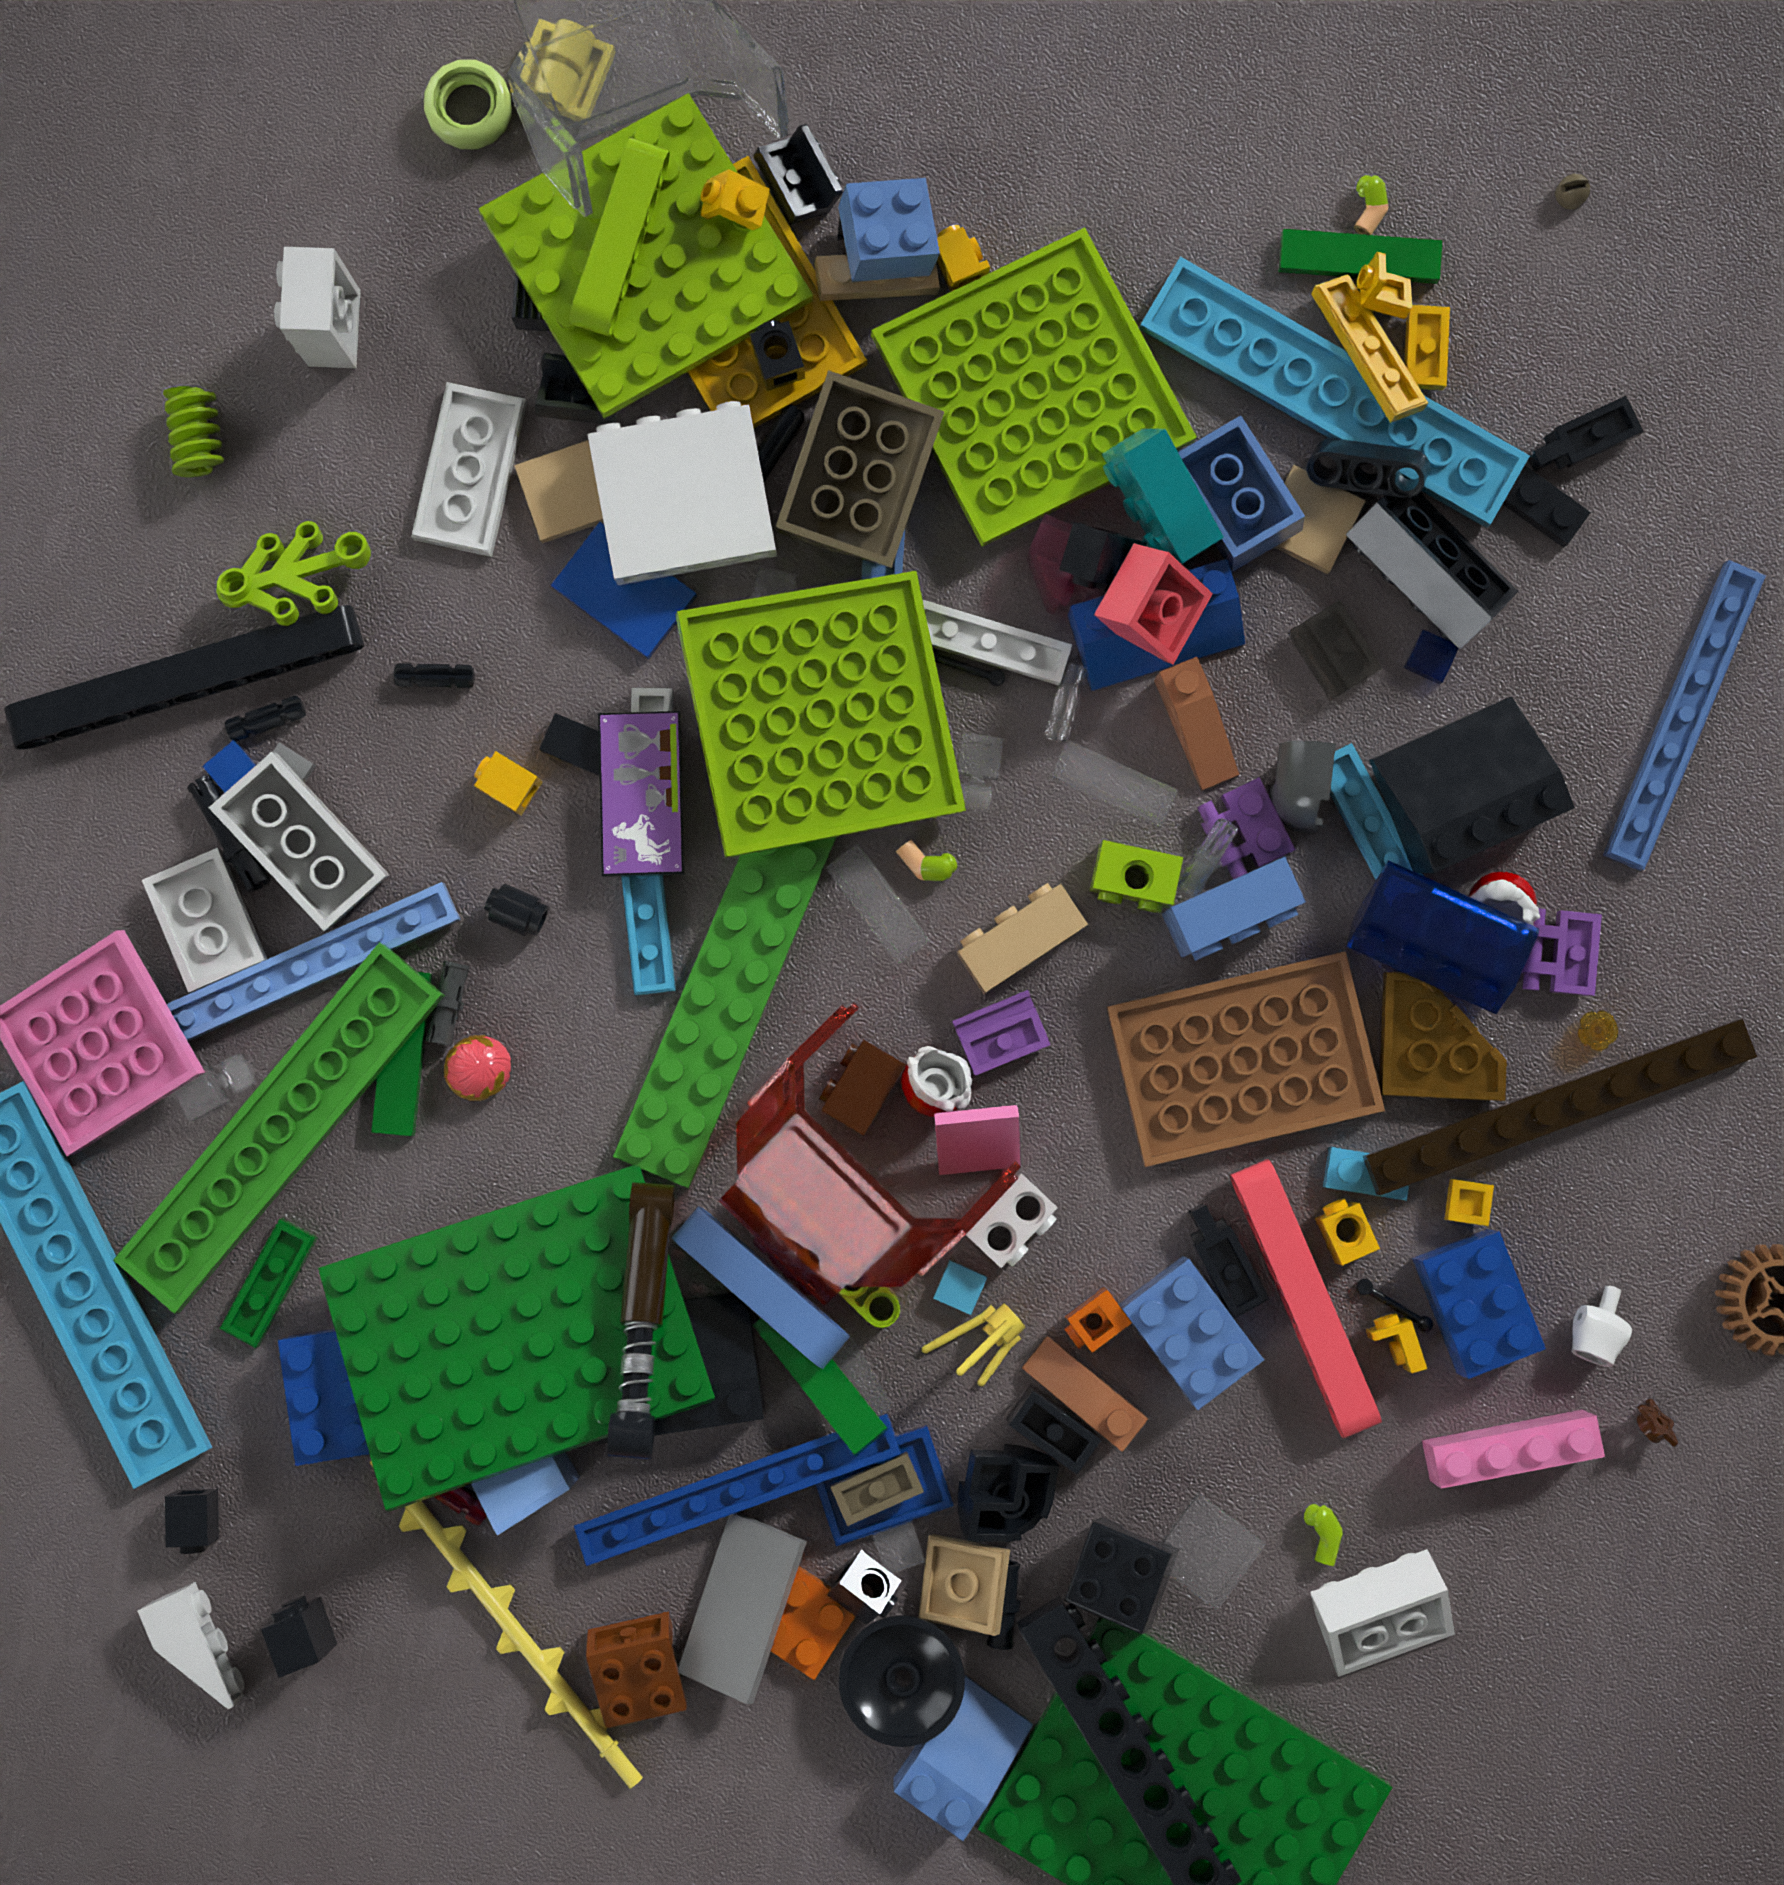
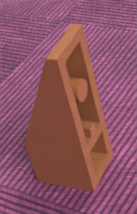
M1198 657L1159 672L1154 682L1200 790L1203 791L1239 776L1213 692Z
M1049 1336L1044 1338L1022 1366L1023 1370L1122 1452L1148 1420L1144 1413Z

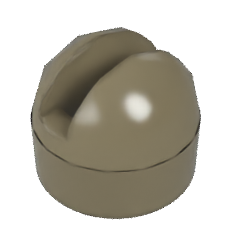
M1573 173L1567 175L1556 188L1555 197L1557 202L1565 209L1573 210L1581 207L1589 197L1590 184L1588 179L1582 174ZM1579 185L1581 187L1569 191L1565 189L1568 186Z

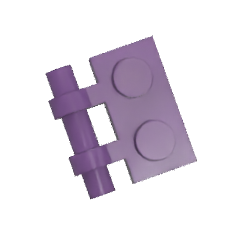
M1260 777L1223 794L1221 798L1227 811L1218 814L1212 800L1197 807L1204 820L1201 825L1206 835L1211 834L1220 852V855L1217 857L1222 867L1227 866L1233 879L1248 873L1241 858L1247 855L1251 856L1258 869L1296 850ZM1234 822L1244 842L1237 847L1234 846L1225 828L1226 825Z
M1539 908L1540 918L1533 924L1535 935L1527 938L1525 960L1520 961V973L1524 974L1522 989L1539 991L1540 975L1551 976L1550 992L1595 996L1602 915L1560 910L1556 914V926L1545 925L1546 909ZM1543 939L1554 940L1552 962L1541 961Z

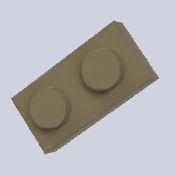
M907 1451L831 1485V1490L847 1526L924 1492Z

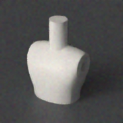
M1605 1286L1599 1307L1582 1305L1577 1310L1572 1327L1573 1342L1571 1352L1574 1355L1596 1365L1613 1367L1616 1357L1628 1343L1632 1333L1631 1326L1615 1314L1621 1294L1620 1289L1613 1286Z

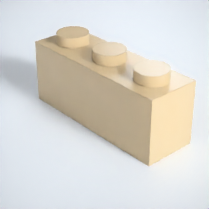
M1048 883L1028 896L1032 903L1020 911L1015 906L1010 907L994 918L997 923L996 927L985 934L979 928L960 941L964 948L959 950L957 955L983 994L1088 925L1062 884L1053 889Z

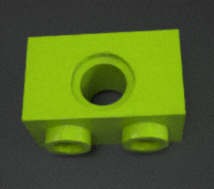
M1103 840L1099 844L1089 892L1099 893L1097 900L1121 905L1122 899L1138 902L1137 908L1140 910L1161 913L1162 908L1169 909L1174 905L1183 857ZM1137 868L1144 873L1146 882L1143 888L1133 889L1127 885L1125 881L1127 869Z

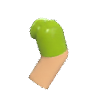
M1365 175L1358 180L1356 191L1360 197L1365 198L1366 209L1354 225V229L1358 234L1372 235L1387 213L1389 205L1384 181L1376 175L1372 177Z
M912 839L896 851L912 873L920 880L944 881L949 879L957 869V861L953 855L943 853L941 856H925Z

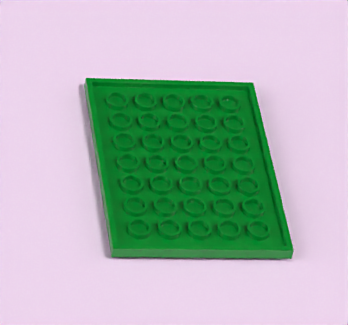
M633 1165L318 1268L381 1497L387 1512L608 1437L610 1415L617 1411V1402L622 1400V1392L618 1387L623 1384L624 1378L620 1374V1366L622 1362L621 1357L624 1355L622 1349L627 1345V1336L624 1333L627 1327L620 1324L630 1227L629 1204L632 1182L645 1183L640 1166ZM669 1254L663 1326L653 1331V1341L656 1344L652 1345L651 1355L655 1357V1362H653L655 1365H653L654 1374L649 1376V1379H652L653 1382H649L648 1397L652 1400L647 1401V1403L651 1406L649 1412L652 1416H655V1421L715 1401Z
M1100 1617L1088 1636L1087 1641L1090 1642L1095 1638L1108 1659L1106 1663L1102 1664L1110 1679L1117 1675L1130 1695V1698L1124 1701L1132 1715L1140 1712L1153 1733L1147 1737L1148 1742L1155 1752L1160 1748L1165 1752L1175 1769L1174 1772L1169 1774L1176 1788L1185 1785L1198 1807L1191 1811L1199 1825L1207 1822L1220 1843V1845L1214 1848L1215 1852L1222 1862L1229 1858L1242 1879V1882L1237 1885H1336L1393 1787L1390 1783L1148 1634H1139ZM1084 1675L1078 1680L1076 1688L1081 1692H1091L1097 1687L1099 1679L1094 1675ZM1055 1692L979 1820L977 1829L1066 1885H1174L1059 1695ZM1113 1711L1106 1712L1100 1717L1099 1725L1105 1729L1114 1728L1118 1725L1121 1715ZM1137 1748L1128 1749L1123 1753L1121 1762L1126 1765L1137 1764L1141 1760L1143 1752ZM1159 1785L1149 1787L1144 1793V1799L1150 1802L1160 1800L1165 1793V1788ZM1182 1822L1173 1823L1168 1827L1166 1835L1171 1838H1179L1185 1834L1187 1825ZM1204 1859L1196 1860L1190 1865L1189 1872L1194 1875L1203 1874L1208 1869L1210 1862Z

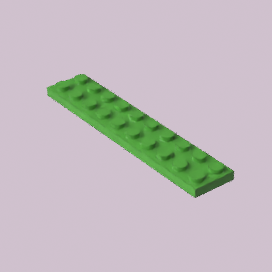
M837 837L740 855L615 1150L614 1158L631 1165L640 1166L643 1170L690 1188Z
M379 942L113 1261L174 1314L180 1313L445 995L385 944Z

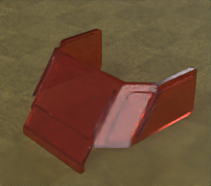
M854 1002L847 1009L841 1005L746 1103L750 1108L736 1122L737 1175L740 1178L719 1200L824 1306L847 1284L850 1287H903L917 1273L922 1277L976 1225L1018 1180L1019 1177L1015 1173L1021 1168L1016 1161L1007 1166L978 1193L956 1218H914L805 1110L804 1067L845 1027L858 1011L859 1007Z

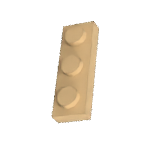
M847 255L817 256L814 262L820 301L937 295L940 289L936 263L930 276L852 282Z

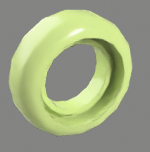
M456 60L442 66L430 78L424 92V112L432 131L443 142L462 150H478L493 144L506 131L512 117V97L504 78L492 66L478 60ZM463 85L479 86L491 98L490 109L487 115L480 122L472 125L456 123L446 114V101L449 95L456 88Z

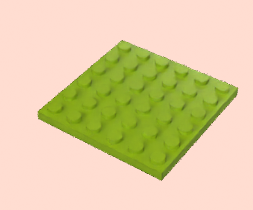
M689 93L478 208L480 216L604 419L750 337V333L756 332V328L761 324L769 321H778L813 301L811 290L765 216L762 226L756 230L748 229L721 215L711 219L701 216L703 205L701 192L706 181L728 169L736 173L738 172ZM631 137L670 150V158L611 336L608 337L569 324V317L626 143Z
M1085 227L871 330V337L902 396L944 411L932 453L982 547L1111 484L1103 469V466L1107 463L1102 453L1139 430L1166 429L1177 451L1194 443L1197 438Z
M917 571L676 612L675 616L725 858L966 811Z

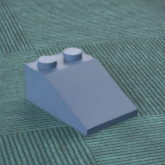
M965 1675L964 1695L955 1718L938 1736L914 1747L893 1778L894 1792L964 1841L988 1806L1033 1723Z

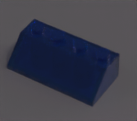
M1388 860L1353 917L1346 947L1497 1014L1516 987L1540 929Z

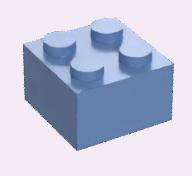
M926 178L846 184L838 209L852 282L930 276L940 251Z

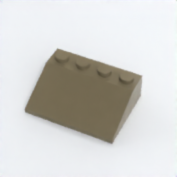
M828 370L775 527V532L817 547L892 568L944 411Z

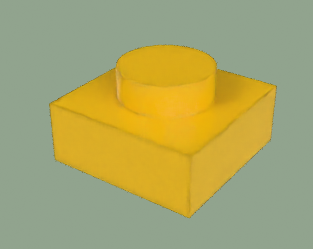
M1449 1179L1444 1220L1489 1226L1494 1185Z

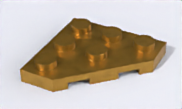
M1383 973L1379 1084L1381 1095L1505 1101L1507 1060L1477 1031L1478 1028L1459 1007L1454 1005L1443 994L1436 982L1428 974Z

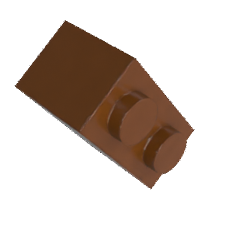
M863 1039L860 1046L854 1043L850 1045L840 1062L841 1065L846 1067L838 1082L832 1078L830 1079L819 1100L825 1103L821 1111L864 1136L906 1064Z

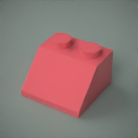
M1134 543L1094 615L1116 635L1163 661L1174 665L1213 593L1169 552Z

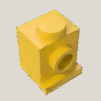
M952 225L943 229L937 235L940 251L937 264L950 292L989 274L990 265L988 261L985 260L979 263V261L983 260V256L975 237L969 239L964 227L960 228L959 225Z

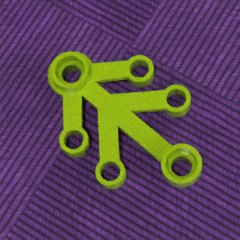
M305 521L298 525L295 530V537L286 549H284V545L276 534L266 533L257 540L256 549L241 569L231 568L219 576L216 593L219 600L227 607L239 608L251 604L271 613L279 625L289 626L295 623L299 617V611L294 602L287 597L277 599L261 590L277 586L311 601L317 612L321 614L331 613L338 606V598L333 589L326 585L317 586L301 578L342 565L351 569H361L369 562L371 549L362 534L348 532L337 539L334 546L335 550L299 561L307 549H314L323 541V534L318 525L312 521ZM314 532L311 537L304 538L308 533ZM275 544L272 549L266 550L269 545ZM277 560L271 570L259 573L267 561ZM323 597H329L327 601L319 602ZM284 609H290L286 614L280 615Z

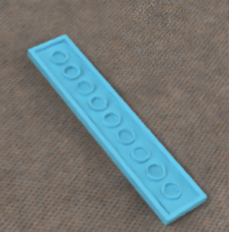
M1181 256L1140 324L1139 330L1328 438L1415 449L1422 452L1430 462V471L1421 491L1485 528L1491 525L1530 455L1426 396L1428 404L1423 411L1390 423L1344 349ZM1411 468L1399 470L1406 479L1414 480L1419 478L1417 472Z
M22 1081L1 1092L0 1223L133 1489L213 1447L123 1268L113 1261L116 1254L63 1149L28 1087Z

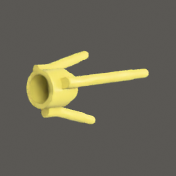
M1005 1303L997 1310L990 1305L980 1315L924 1345L921 1351L927 1354L987 1322L988 1324L982 1329L989 1337L956 1370V1374L962 1376L996 1344L1000 1349L977 1381V1384L982 1387L993 1375L1010 1349L1021 1340L1019 1334L1026 1327Z

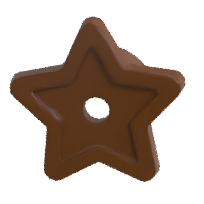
M1647 1399L1646 1405L1642 1404L1637 1407L1640 1412L1636 1417L1638 1426L1650 1441L1658 1444L1665 1439L1673 1447L1679 1443L1672 1430L1674 1421L1660 1411L1653 1399Z

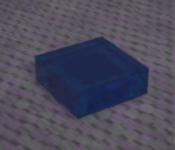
M1423 629L1419 633L1403 668L1440 685L1443 683L1459 648L1454 643L1448 642Z

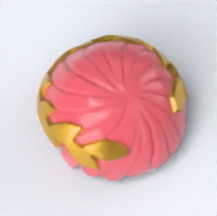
M485 1035L469 1036L457 1042L447 1053L444 1064V1077L450 1089L459 1097L470 1101H482L500 1092L506 1086V1082L510 1078L511 1057L506 1047L498 1040Z

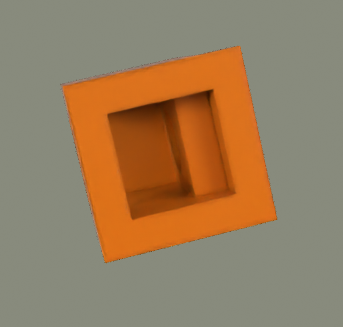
M1103 1286L1096 1294L1065 1316L1070 1325L1064 1330L1078 1349L1086 1345L1093 1353L1132 1324V1322L1110 1292ZM1096 1313L1100 1316L1101 1323L1097 1328H1089L1086 1325L1088 1315Z

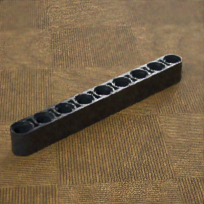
M337 606L334 611L328 614L316 612L299 617L295 623L289 626L276 624L9 704L4 708L15 749H31L344 656L362 649L364 642L353 606Z

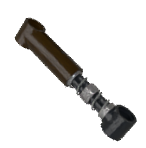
M632 1182L629 1204L630 1227L620 1324L627 1327L624 1330L627 1336V1345L622 1349L624 1355L621 1357L622 1362L620 1366V1374L624 1376L623 1384L618 1387L622 1392V1400L617 1402V1411L610 1415L607 1440L608 1457L652 1458L655 1416H652L649 1412L651 1406L647 1401L652 1399L648 1397L649 1382H653L652 1379H649V1376L654 1374L653 1365H655L653 1363L655 1362V1357L651 1355L652 1345L656 1344L653 1341V1331L663 1326L670 1228L674 1214L675 1185Z

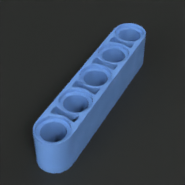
M698 1206L672 1237L683 1250L821 1369L825 1368L849 1339L848 1333L702 1207Z

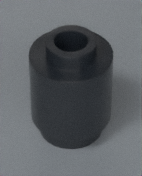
M504 883L500 889H492L485 903L484 910L489 912L488 920L523 936H526L528 933L537 936L546 920L549 906L542 904L541 898Z

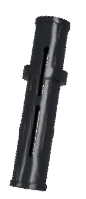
M206 775L196 779L195 782L198 786L190 783L187 789L192 794L225 852L222 856L227 863H232L248 893L261 889L263 887L261 882L267 885L271 881L270 876L267 875L261 863L208 808L221 797L212 777Z

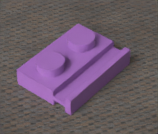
M1028 990L952 1021L974 1076L1051 1045Z

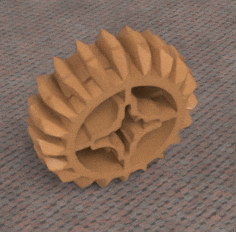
M1759 1244L1755 1246L1754 1253L1750 1250L1740 1252L1742 1263L1736 1260L1727 1262L1733 1274L1722 1273L1719 1276L1722 1282L1727 1283L1726 1290L1718 1289L1714 1292L1717 1297L1725 1298V1304L1719 1305L1716 1310L1719 1314L1729 1315L1722 1323V1326L1727 1330L1735 1329L1732 1337L1734 1341L1739 1343L1746 1341V1348L1753 1352H1757L1761 1348L1764 1355L1773 1356L1777 1350L1780 1354L1784 1355V1281L1777 1283L1774 1277L1768 1276L1764 1270L1772 1266H1780L1784 1269V1246L1772 1244L1769 1250L1766 1245ZM1749 1284H1751L1752 1295L1745 1303L1746 1291ZM1772 1292L1778 1293V1300H1773L1777 1302L1775 1307H1770L1768 1299H1772L1769 1297ZM1769 1316L1772 1322L1778 1323L1782 1330L1765 1333L1756 1327L1752 1320L1757 1317L1763 1319Z

